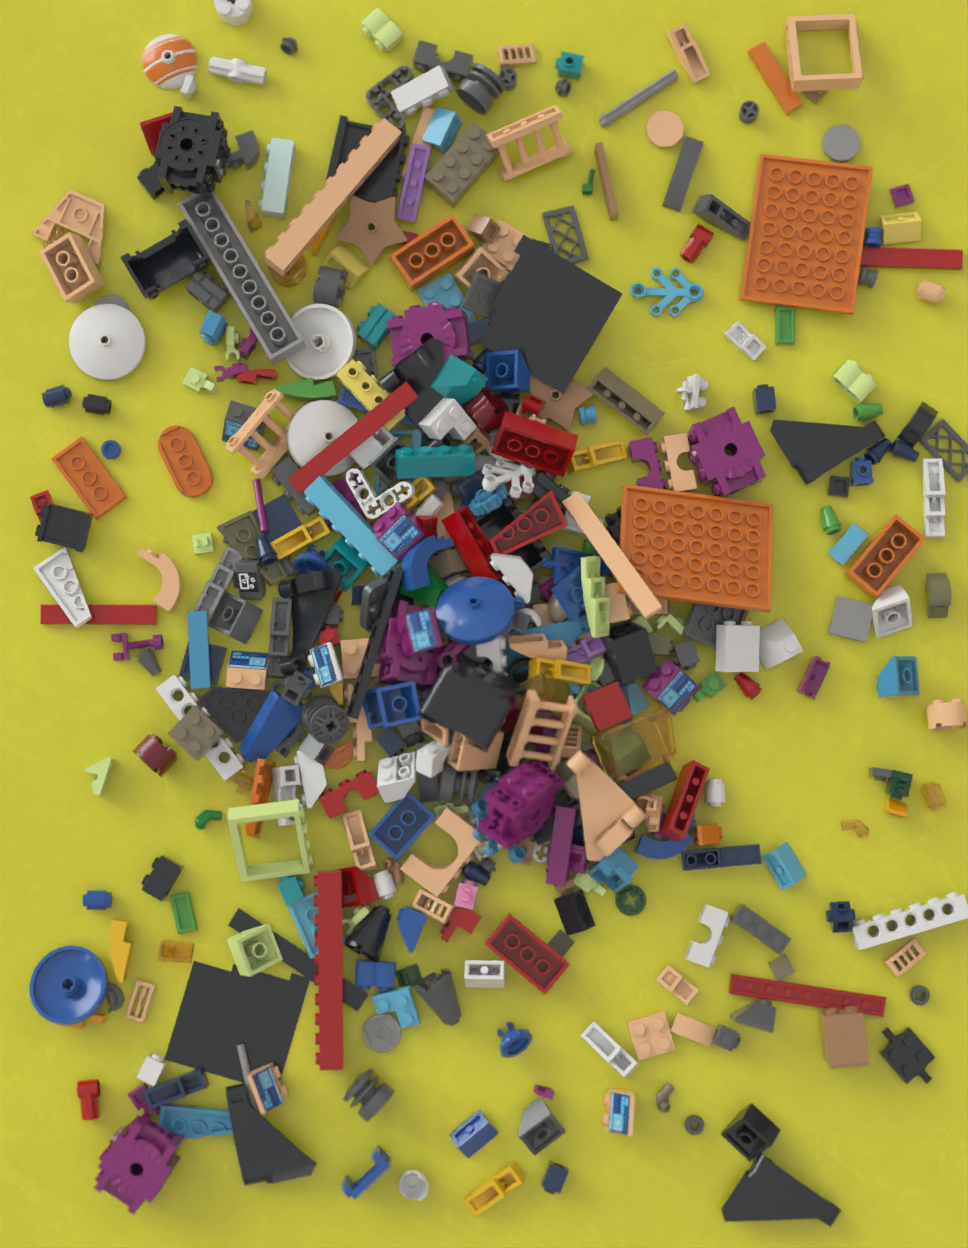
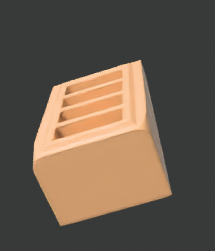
M534 44L497 47L500 69L537 63ZM526 50L530 51L531 58H527ZM520 51L523 53V59H520ZM512 53H515L516 59L512 58ZM504 54H508L509 60H505Z
M570 725L567 735L577 736L566 737L560 757L572 758L581 750L583 725Z
M423 889L419 890L412 904V907L446 924L454 906ZM426 897H429L425 906L422 907V904L424 903ZM432 900H434L435 902H434V904H433L431 910L429 911L428 908H429V906H430ZM438 903H440L441 905H440V907H439L437 913L434 914V911H435V909H436ZM445 906L447 910L443 918H441L440 914Z
M913 938L883 962L892 974L898 978L924 957L926 952L917 940ZM912 945L918 951V955H915V953L910 948ZM906 950H907V951L910 953V955L913 957L911 960H910V959L908 958V956L905 954V951H906ZM902 955V957L905 959V961L907 962L905 965L900 960L899 956ZM896 960L901 968L898 969L893 961Z

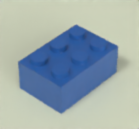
M408 791L405 797L398 800L368 835L392 857L398 860L435 819L436 815Z

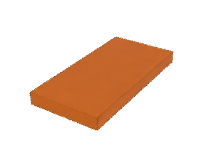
M80 437L51 458L96 520L128 498L83 437Z

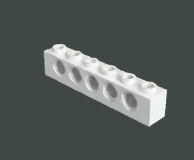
M173 675L155 688L179 721L186 715L187 708L194 705L202 709L209 717L211 716L205 707L201 708L197 703L199 699L193 691L189 692L186 686L188 684L182 676L178 678L177 675ZM178 691H182L184 694V698L181 701L175 700V694ZM222 736L218 741V745L211 748L205 755L224 781H228L245 768L243 764L245 760L239 752L235 754L232 750L234 746L227 737L224 739ZM224 752H228L230 755V760L227 763H223L220 759L221 754Z
M955 891L946 894V898L939 899V897L928 899V903L923 905L918 902L909 905V909L902 910V908L891 910V914L886 916L883 913L874 915L872 920L865 921V919L856 920L853 922L854 925L851 932L855 948L857 950L866 949L968 918V905L965 895L958 894ZM945 904L950 906L948 914H944L942 911ZM930 909L932 912V916L930 919L926 920L924 918V912L925 910ZM911 914L913 917V923L911 925H907L905 922V918L907 915ZM893 920L895 927L889 931L887 929V922ZM874 925L876 927V934L870 936L868 929Z

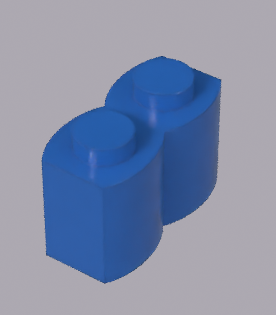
M357 960L355 985H359V989H371V986H379L378 990L390 991V987L395 986L396 962Z

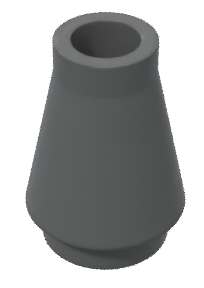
M150 648L136 655L139 659L137 661L152 677L162 671L154 651H151Z

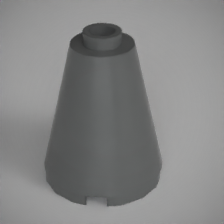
M446 968L440 969L442 972L436 975L435 972H432L418 981V986H415V989L445 1025L449 1024V1026H452L460 1021L459 1018L462 1015L452 973Z

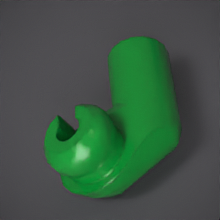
M204 810L195 818V827L201 830L205 828L209 820L221 821L222 811Z

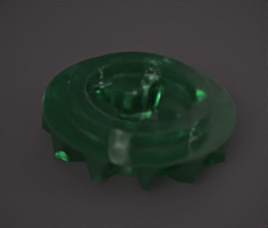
M636 885L625 886L617 892L615 897L618 910L628 916L638 915L644 910L647 902L644 891ZM627 893L631 895V897L638 896V898H636V900L634 901L635 908L630 903L623 904L628 900Z

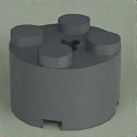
M321 265L317 273L321 277H318L314 285V303L327 304L339 308L341 300H344L345 289H343V285L347 281L348 272Z

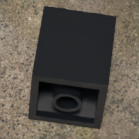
M628 621L610 628L609 636L600 637L606 648L604 655L617 682L622 685H630L634 683V680L648 678L652 673L657 672L646 628Z

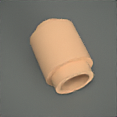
M924 280L922 283L919 282L916 289L918 298L933 303H941L946 292V288H943L942 285Z

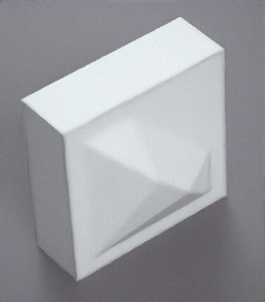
M187 75L180 91L183 98L190 101L192 93L196 90V81L193 76Z

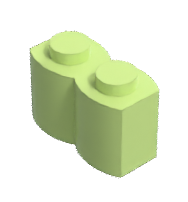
M376 8L361 22L362 33L367 38L371 37L375 40L374 44L380 51L384 50L388 53L404 39L402 31L379 8Z
M848 360L834 374L831 380L856 403H860L876 386L875 379L870 374L863 373L860 370L861 366L856 361Z

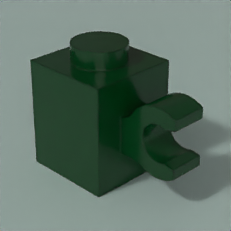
M892 770V778H888L885 793L891 794L890 798L902 800V797H908L913 774Z

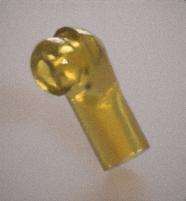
M55 227L54 238L45 241L44 248L63 237L64 228Z
M860 820L841 821L842 831L853 830L862 839L869 836L868 827Z

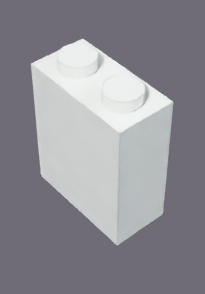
M724 621V625H716L715 671L759 672V625H752V621H741V625H736V621Z

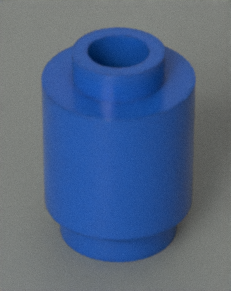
M87 890V894H83V906H86L87 910H106L111 908L112 893L107 892V890Z

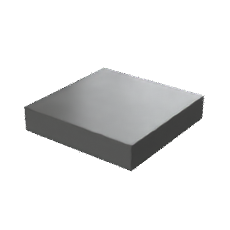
M837 596L828 634L866 643L873 617V604Z

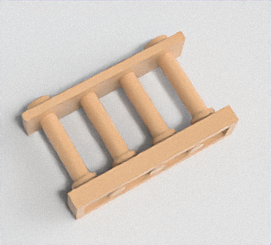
M556 105L487 134L488 141L492 147L499 149L505 168L498 170L504 181L513 180L520 174L557 158H563L573 152L572 147L567 141H562L557 122L563 119V115ZM550 125L556 146L546 150L540 129ZM532 132L539 153L528 157L523 136ZM515 140L521 161L511 165L505 145Z
M275 389L266 394L264 401L238 432L229 438L225 446L233 454L239 451L253 464L250 471L262 480L289 449L287 444L289 424L285 429H282L268 414L276 407L290 421L294 416L280 401L284 395ZM262 421L278 435L272 444L255 430ZM250 436L265 449V453L259 459L243 445Z
M528 689L506 753L510 766L517 767L519 760L527 758L547 761L549 769L554 772L556 765L560 762V753L573 717L578 712V705L575 703L573 696L569 695L566 705L545 702L539 699L536 690ZM539 709L563 712L560 721L536 718L535 714ZM534 725L557 729L555 737L529 734V731ZM525 743L551 745L549 754L524 750Z

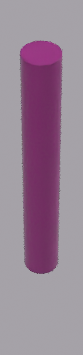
M254 479L253 486L261 533H267L268 525L260 479Z

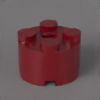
M483 387L480 393L467 403L464 410L476 420L475 424L479 429L494 431L500 425L504 412L508 411L509 408L499 395L495 394L493 396L489 393L491 389Z
M155 733L152 735L148 734L133 750V753L136 755L139 752L138 756L155 773L159 770L158 775L162 777L177 761V753L169 746L165 748L161 745L163 742Z

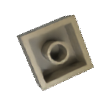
M194 705L168 732V735L196 761H200L226 732L202 709Z

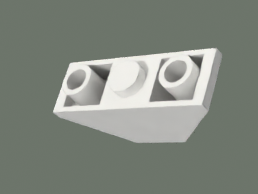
M491 554V565L496 571L500 569L504 574L502 579L508 586L512 585L515 588L514 594L516 597L523 598L526 604L530 602L533 572L521 556Z
M297 751V756H294L295 765H299L301 772L300 786H303L305 793L301 794L303 805H307V809L314 807L322 792L328 786L325 766L313 760L302 751Z

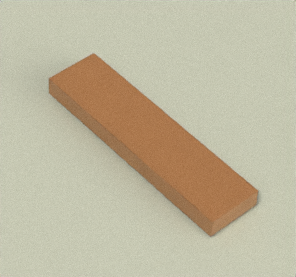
M600 142L596 143L594 153L609 219L612 221L617 220L618 209L603 143Z

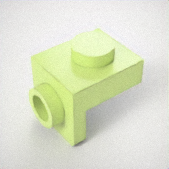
M663 614L656 621L658 626L655 629L658 631L666 623L680 636L684 630L685 623L679 617L675 619L671 614L667 617Z

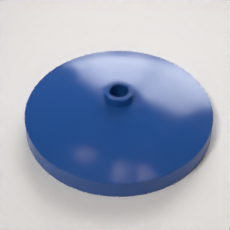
M470 577L452 584L440 596L436 606V617L442 632L451 640L466 645H479L497 639L508 630L515 615L514 600L509 589L499 581L487 577Z
M64 946L48 953L37 964L30 980V998L34 1008L46 1020L58 1025H74L90 1018L102 1005L108 989V975L102 961L88 949L79 946Z

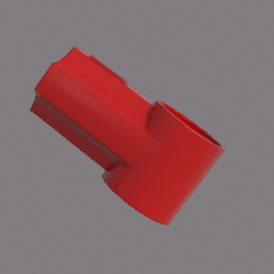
M698 223L690 235L689 241L680 253L682 259L693 264L702 249L706 248L714 233Z
M99 1079L78 1081L77 1094L81 1100L82 1120L99 1119Z

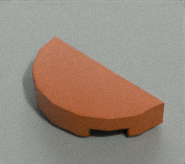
M352 740L335 749L324 766L333 769L346 766L354 755Z

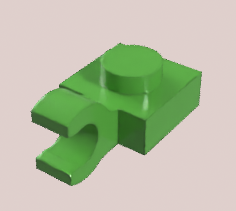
M714 671L699 683L702 689L692 697L696 702L700 701L707 694L712 698L727 685Z

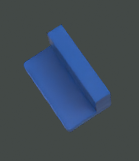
M479 1110L453 1131L450 1137L457 1148L467 1158H470L498 1135V1132Z

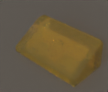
M247 200L245 201L246 223L252 234L262 227V222L253 205Z

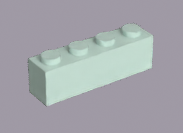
M271 138V144L267 145L269 159L264 164L266 179L262 180L261 191H264L263 198L259 199V209L263 216L282 219L286 217L296 148L294 140Z

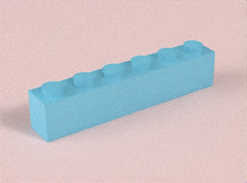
M319 476L304 491L306 500L311 505L318 507V512L324 519H329L333 523L332 528L337 533H342L346 537L345 542L350 547H355L359 551V557L372 565L371 569L376 575L384 576L388 574L392 566L395 567L403 560L402 558L399 561L396 560L376 539L371 529L372 526L325 476Z

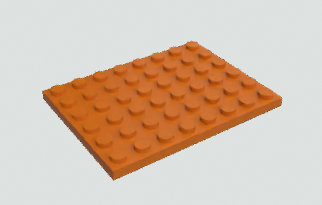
M760 154L740 301L849 315L854 314L873 167Z
M623 485L619 548L655 598L768 613L771 611L773 504L635 485ZM617 580V593L628 595Z

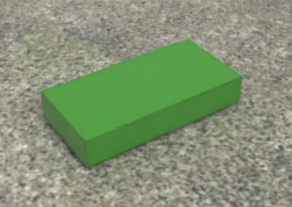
M776 306L775 345H794L795 308Z
M190 891L170 896L177 933L181 934L198 930Z

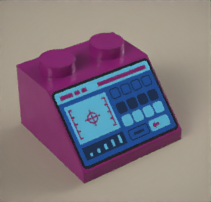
M398 501L371 527L376 539L398 561L425 535L414 512Z
M433 607L397 618V628L402 636V648L406 652V656L426 653L442 646Z
M668 658L660 664L657 672H654L641 686L649 697L673 716L679 712L699 688L683 670Z

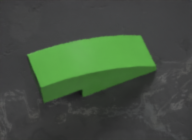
M313 378L275 387L277 391L284 395L283 397L299 401L314 402L338 399L333 380L315 385Z

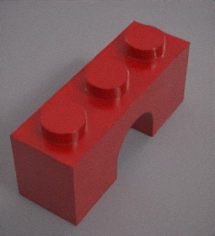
M365 769L356 774V779L352 781L346 779L338 784L339 788L335 790L329 788L322 792V797L319 800L329 819L348 810L344 802L345 795L353 790L359 792L364 801L380 793L377 788V781L371 771L367 772Z

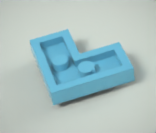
M410 986L372 995L377 1015L396 1011L401 1029L420 1025L421 1019Z

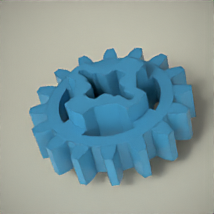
M502 483L492 492L484 489L477 491L475 498L468 505L469 509L474 515L479 516L499 508L502 500L507 497V488Z

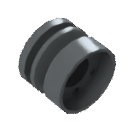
M477 63L472 67V71L468 72L467 76L469 79H463L455 91L468 107L479 114L486 115L494 105L493 99H499L506 86L492 70Z
M317 695L310 698L301 710L303 726L319 743L334 744L340 741L349 729L347 713L332 697Z
M445 761L439 801L452 803L454 795H458L459 804L462 805L463 796H467V805L471 806L477 793L478 771L472 770L471 774L467 773V770L458 772L447 763L448 761Z
M372 1068L360 1074L348 1087L343 1097L345 1102L352 1096L355 1098L350 1104L351 1108L358 1103L362 1105L358 1114L366 1122L385 1105L395 1092L386 1082L379 1087L376 1086L380 1078L379 1075H376L372 1080L369 1079L374 1073Z

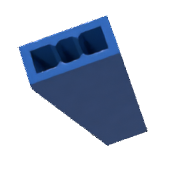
M271 690L238 749L243 754V758L251 763L253 761L257 762V758L265 759L301 721L303 702L295 706L280 697L282 693Z

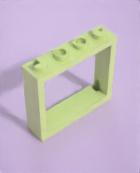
M299 799L228 808V824L241 882L310 873V865H314L313 854L308 851L311 849L310 838H306L305 835L308 834L307 822L303 823L305 810L300 808ZM294 816L302 859L248 866L240 823Z

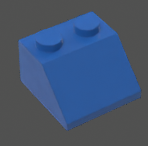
M520 350L486 353V377L488 380L485 387L491 389L490 392L500 394L530 391V371Z
M415 681L377 689L384 727L423 719L417 715L421 707Z
M406 905L405 909H400L396 920L399 921L398 927L408 951L413 953L427 914Z

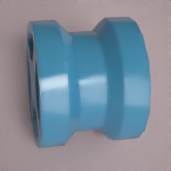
M590 405L589 408L579 407L581 426H585L587 423L597 424L594 405Z

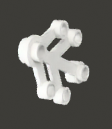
M500 459L496 460L494 466L490 464H484L482 473L485 476L482 485L484 490L492 492L498 485L511 480L510 496L519 498L522 491L532 493L534 489L532 477L536 475V468L522 463L520 465L508 463ZM493 473L500 474L501 476L496 477ZM523 476L524 482L520 488L519 477Z

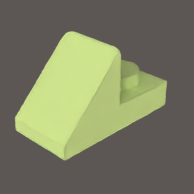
M106 758L84 770L98 775L92 782V794L104 795L115 759Z

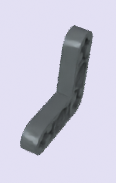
M408 66L397 68L366 93L369 106L380 119L383 120L385 118L394 125L392 120L394 117L397 123L400 122V126H394L401 132L406 128L405 119L389 99L393 97L391 91L413 80L412 70ZM404 73L405 75H408V77H402L401 74ZM393 83L395 86L392 90H386L385 85ZM373 95H374L375 97L378 96V99H377V100H375L374 98L372 99V96H373ZM384 107L391 109L388 114H382L381 110Z
M389 573L368 583L362 591L360 626L367 632L372 631ZM401 577V580H400L398 589L401 588L402 577Z

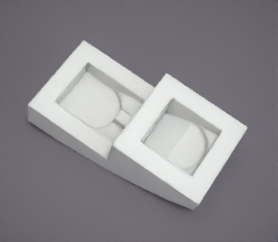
M736 321L724 334L730 342L753 361L767 347L739 321Z

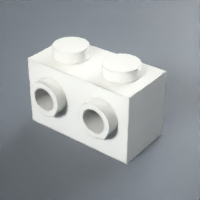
M465 960V987L505 988L504 961Z

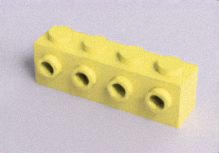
M352 359L336 376L368 411H371L387 398L390 393L378 386L379 381L373 375L369 376L365 372L366 367L360 361L356 362ZM402 410L386 423L384 427L391 432L406 418L404 413L406 410Z

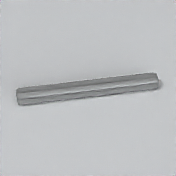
M674 69L623 101L599 117V124L602 127H606L678 79L677 72Z

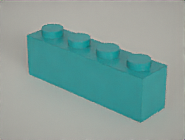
M471 445L422 446L421 448L403 447L395 449V472L398 479L474 475L475 453Z

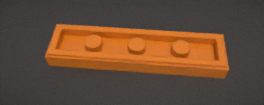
M765 41L748 51L749 56L785 114L787 115L800 108L803 102L796 91L792 92L791 83Z

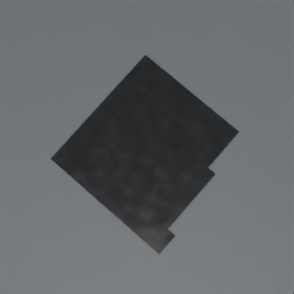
M523 235L514 250L520 257L492 304L498 311L479 343L493 352L520 350L530 374L564 394L621 298L622 293Z
M194 961L165 1060L195 1069L203 1066L205 1072L245 1083L237 1045L245 1044L250 1071L273 1062L274 1067L278 1066L282 1076L310 979L291 973L290 980L262 972L249 977L240 975L235 964H233L232 971L230 972Z

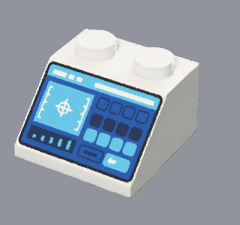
M331 642L310 650L311 655L308 656L311 667L315 666L316 674H313L316 685H320L323 689L344 682L335 648Z

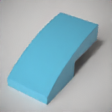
M853 523L828 554L844 565L869 534Z

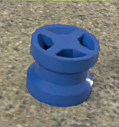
M874 227L866 228L864 233L866 237L863 245L865 247H881L883 230Z

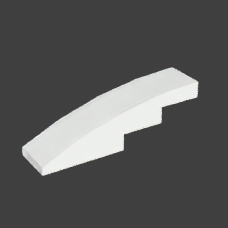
M942 458L923 459L922 496L925 538L945 537L944 516L946 514L944 496L946 493Z

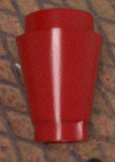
M740 672L734 678L745 697H748L750 700L754 699L762 691L759 687L760 684L743 672Z

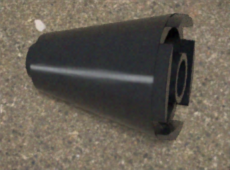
M379 905V907L374 906L344 942L345 946L359 955H365V958L378 962L392 916L389 913L390 910L383 905Z

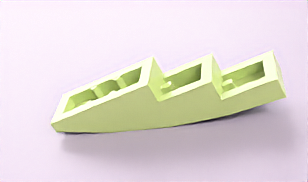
M599 556L581 558L583 599L593 638L609 636L610 597L605 596V577L600 576L601 557Z

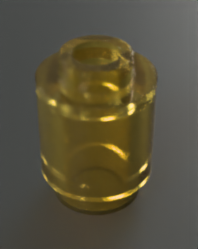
M934 781L924 784L921 792L927 807L931 811H937L946 807V799L940 784H935Z

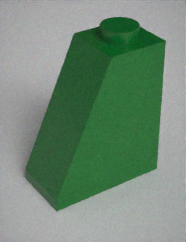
M427 563V572L431 585L404 591L402 583L399 593L435 608L440 596L448 586L431 565Z

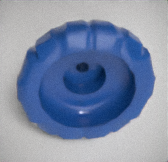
M310 545L307 548V552L299 554L293 564L298 573L303 575L329 569L328 563L324 559L326 554L324 550H320L317 553L315 551L317 546Z
M508 1022L506 1025L509 1029L506 1033L501 1028L497 1031L499 1037L503 1038L500 1043V1054L505 1058L519 1055L532 1041V1034L528 1030H515L514 1024Z

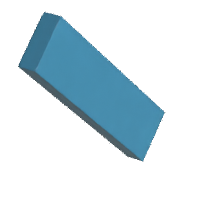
M208 611L187 612L191 689L211 688Z

